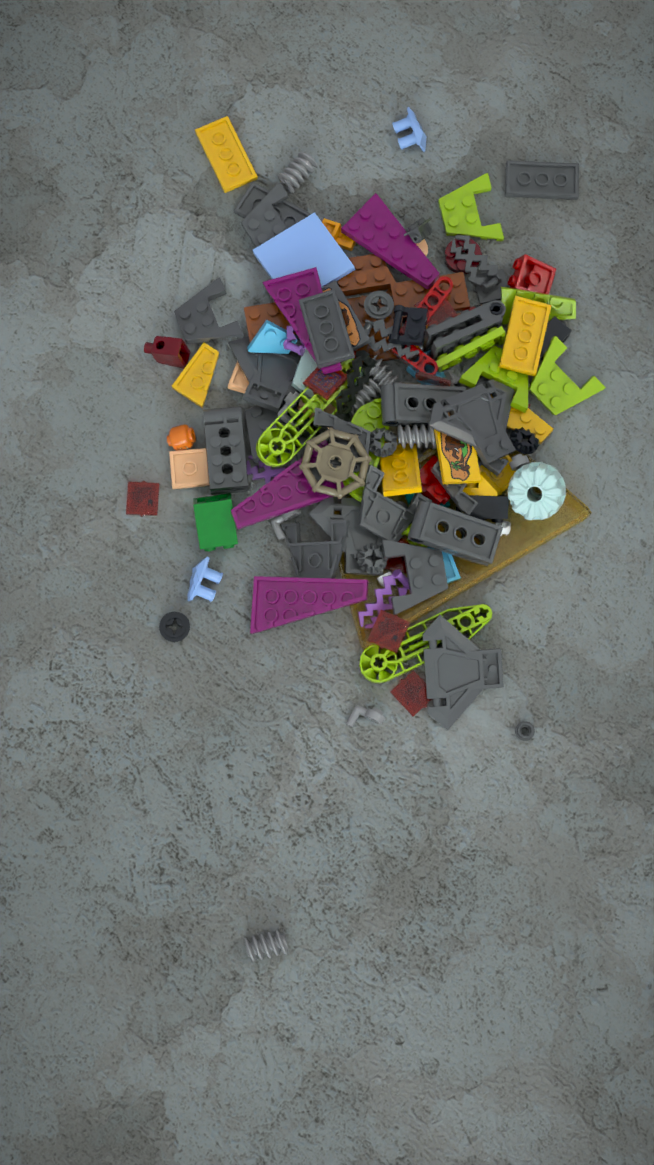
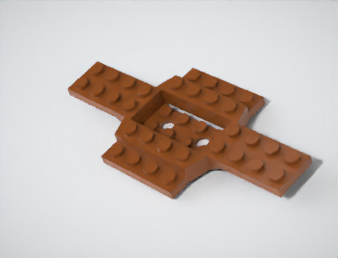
M374 254L349 258L355 270L336 281L345 296L387 290L386 293L394 301V307L395 305H402L404 307L417 308L430 291V289H425L413 280L396 283L388 267H386L385 261ZM464 273L441 275L440 277L446 276L452 280L453 288L451 294L436 314L470 309ZM441 283L439 288L446 291L449 289V285ZM367 296L347 299L363 328L366 319L371 322L378 321L375 318H370L365 312L364 301ZM430 298L428 303L433 306L436 302L438 304V300ZM379 299L376 306L379 308L384 307L381 305V299ZM275 302L244 307L250 342L266 320L287 330V326H291ZM394 309L391 315L384 319L386 329L393 326L395 318ZM402 316L400 329L402 328V323L407 321V316ZM371 328L368 336L370 338L374 335L375 343L384 338L387 341V345L390 343L389 335L382 338L380 330L375 333L374 328ZM368 344L354 351L355 355L357 351L364 350L370 354V358H374L377 355L376 360L381 358L383 359L382 361L399 359L393 355L391 350L384 352L381 347L375 352Z

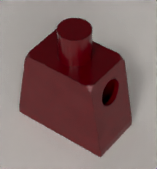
M156 336L153 343L146 342L144 345V353L152 354L158 363L182 369L188 364L191 352L181 338Z

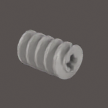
M300 152L298 157H295L293 162L284 169V173L279 174L281 184L290 193H294L293 186L299 188L298 181L304 183L302 176L308 178L309 174L307 171L313 173L314 169L312 166L318 168L317 163L307 153Z
M377 355L372 358L378 363L376 367L370 368L369 378L373 377L372 380L375 383L378 382L380 389L383 385L396 383L395 381L398 376L390 377L392 370L385 371L388 365H380L383 359L376 360Z
M369 378L368 382L363 383V389L355 393L356 404L352 405V411L348 412L352 418L354 412L362 405H365V402H372L371 397L378 399L377 392L381 394L380 388L373 380Z
M414 424L412 430L409 425H406L403 430L402 426L398 425V445L401 443L403 449H405L407 443H409L411 449L414 443L417 444L418 448L421 447L422 443H424L426 448H428L429 443H432L433 448L436 447L433 428L427 427L426 429L424 424H421L418 430L417 425Z
M284 929L282 935H280L278 930H275L274 937L270 932H267L266 939L262 934H259L258 941L255 936H252L250 943L247 938H244L248 957L253 962H256L257 955L261 960H264L265 953L268 958H272V951H274L276 956H279L280 949L284 954H287L288 946Z

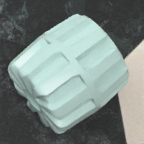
M532 462L523 465L511 477L508 486V499L511 502L512 509L515 513L521 514L524 519L530 521L551 517L563 505L566 496L564 477L561 476L556 467L543 462ZM534 487L540 488L542 493H536Z

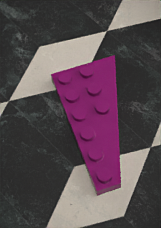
M376 193L341 228V233L425 289L429 290L439 279L440 273L417 244L412 241L410 235L404 236L406 230Z
M314 267L262 282L316 362L299 300L323 293L317 268ZM341 362L320 368L323 374L342 370Z
M325 440L321 442L318 446L322 448L327 446L328 443ZM314 449L310 463H316L318 452ZM302 457L274 477L268 484L262 486L252 496L231 510V514L238 530L334 496L320 492L314 493L312 491V487L307 482L308 480L303 471L299 469ZM324 480V482L321 484L323 486L337 489L336 483ZM343 481L341 482V488L345 487Z
M254 576L250 634L365 601L368 598V580Z

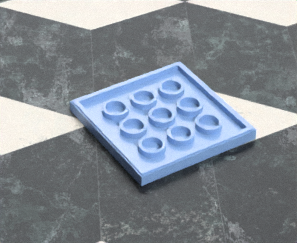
M315 212L253 249V254L271 279L316 267L321 287L323 288L355 270L352 262Z

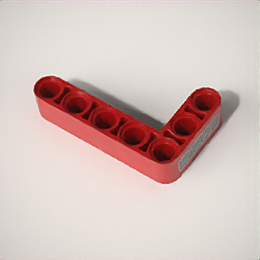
M440 277L417 306V308L428 309L427 324L452 292L453 282L449 277ZM446 283L449 285V289L443 291L439 288V285ZM435 298L438 300V304L431 306L428 300ZM406 322L400 329V336H403L405 333ZM410 345L411 352L416 350L420 352L417 354L419 356L417 362L410 361L406 358V355L399 358L397 350L395 348L391 349L393 355L420 375H423V377L426 376L427 379H430L429 375L436 376L438 370L437 363L414 345ZM432 365L435 370L432 373H427L424 371V367Z

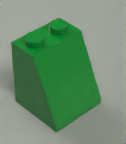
M231 493L193 498L200 549L213 551L216 550L215 547L223 546L224 549L235 547L234 545L238 544L236 525L231 514L233 509Z

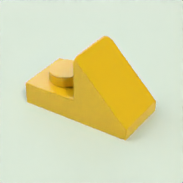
M484 471L480 472L481 481L479 486H477V483H467L463 489V492L467 495H501V489Z

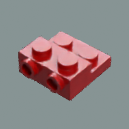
M526 254L515 259L512 266L515 271L507 283L510 288L549 294L556 268Z
M434 455L420 469L422 492L420 493L432 500L434 504L440 505L442 503L445 505L451 497L431 472V469L439 460Z

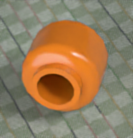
M186 424L172 427L167 436L168 445L172 446L176 451L192 448L194 442H196L194 429Z

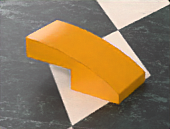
M324 218L322 223L338 245L343 249L352 251L356 242L341 233V224Z

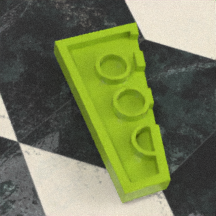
M501 287V302L506 308L502 324L509 323L515 296L551 305L549 321L554 316L559 320L576 319V300L573 298Z
M502 326L499 328L493 327L487 331L486 335L482 337L476 336L471 339V343L465 346L463 344L457 346L454 352L448 355L447 353L440 355L437 361H435L438 365V372L440 373L460 364L464 357L465 359L475 357L480 350L484 352L489 351L495 343H498L499 346L504 344L505 330Z

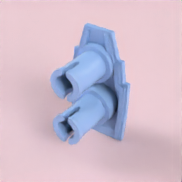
M407 107V117L392 123L396 134L408 128L413 130L411 134L398 138L399 146L403 150L417 144L425 152L427 136L417 121L414 112Z
M209 557L202 559L192 568L187 601L193 600L196 595L210 602L213 601L216 590L201 585V581L205 578L219 584L223 573L208 568Z

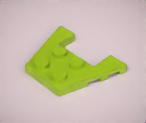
M488 173L438 200L447 236L464 235L479 237L484 240H504L501 223L481 226L474 194L489 192L492 189Z
M557 336L551 339L549 348L545 352L541 365L538 367L537 373L528 388L552 415H557L606 388L595 376H591L579 388L557 366L555 361L567 349Z
M493 346L461 376L459 382L473 388L476 386L481 375L514 389L515 395L510 406L525 413L528 409V375L499 368L502 349Z

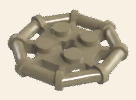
M329 427L327 431L305 442L306 448L299 469L303 471L314 493L320 492L342 499L346 494L365 485L367 470L372 459L367 454L357 434L354 435ZM334 437L347 440L349 443L347 445L337 443ZM330 438L331 443L322 448L317 446V444ZM352 445L355 446L360 457L355 458L350 449ZM313 449L318 452L316 463H310ZM335 458H338L341 466L334 468L330 460L333 461ZM362 462L359 474L356 476L353 473L355 464ZM310 468L317 469L318 474L321 476L318 482ZM349 477L354 480V482L341 488L342 481ZM324 480L336 483L337 489L323 486L321 484L324 482Z

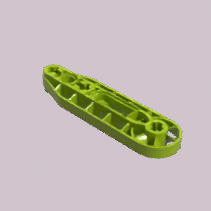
M354 358L342 362V370L329 373L332 375L329 379H333L335 376L340 378L342 386L337 385L334 378V382L327 386L329 389L331 388L332 392L327 397H324L325 391L319 388L321 385L317 382L314 384L311 382L260 435L256 443V452L261 462L267 466L279 467L289 462L306 444L305 442L301 444L297 437L306 430L311 434L308 438L310 440L321 428L318 427L315 431L311 428L310 424L314 421L313 416L299 431L296 429L298 426H301L309 415L315 413V407L323 411L329 404H332L336 408L332 414L334 415L337 412L335 398L341 390L348 387L345 372L350 366L352 367V360ZM313 385L317 392L308 399L303 394ZM300 398L305 405L298 412H295L290 407ZM306 407H308L309 409L306 411V413L296 421V425L292 426L291 423ZM288 411L292 418L283 426L278 420ZM274 424L277 426V428L270 429ZM274 445H277L279 447L276 451H274L272 448L274 447ZM285 448L290 449L291 453L284 452ZM280 455L282 463L278 464L276 457Z
M485 604L447 609L396 633L398 636L405 633L407 639L394 646L390 640L395 635L385 638L363 651L360 656V671L365 679L379 684L411 671L424 664L419 655L423 654V649L429 648V645L407 656L404 653L426 645L429 641L422 640L414 645H410L405 650H402V647L423 638L422 634L427 630L425 623L437 618L439 614L442 616L448 612L457 611L459 615L447 621L453 626L456 623V629L462 634L468 633L470 636L468 639L470 640L492 618L491 608ZM480 611L482 613H486L485 618L483 616H480L476 618V620H474V618L479 615ZM460 620H469L470 626H462ZM422 625L423 632L413 637L409 636L408 631ZM437 640L438 647L441 645V640ZM388 642L390 647L382 644ZM396 650H397V652L399 653V655H400V657H401V658L398 659V660H397L396 654L394 653V651H396ZM394 656L393 659L387 661L388 657ZM415 657L417 658L418 664L404 669L402 663ZM376 660L383 662L381 668H378V665L377 667L374 666ZM399 665L402 671L395 674L397 671V666ZM386 668H389L391 671H393V673L390 674L389 672L385 671Z

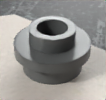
M523 721L516 726L515 734L518 739L528 741L533 738L535 729L530 722ZM522 728H526L528 730L527 735L522 734Z

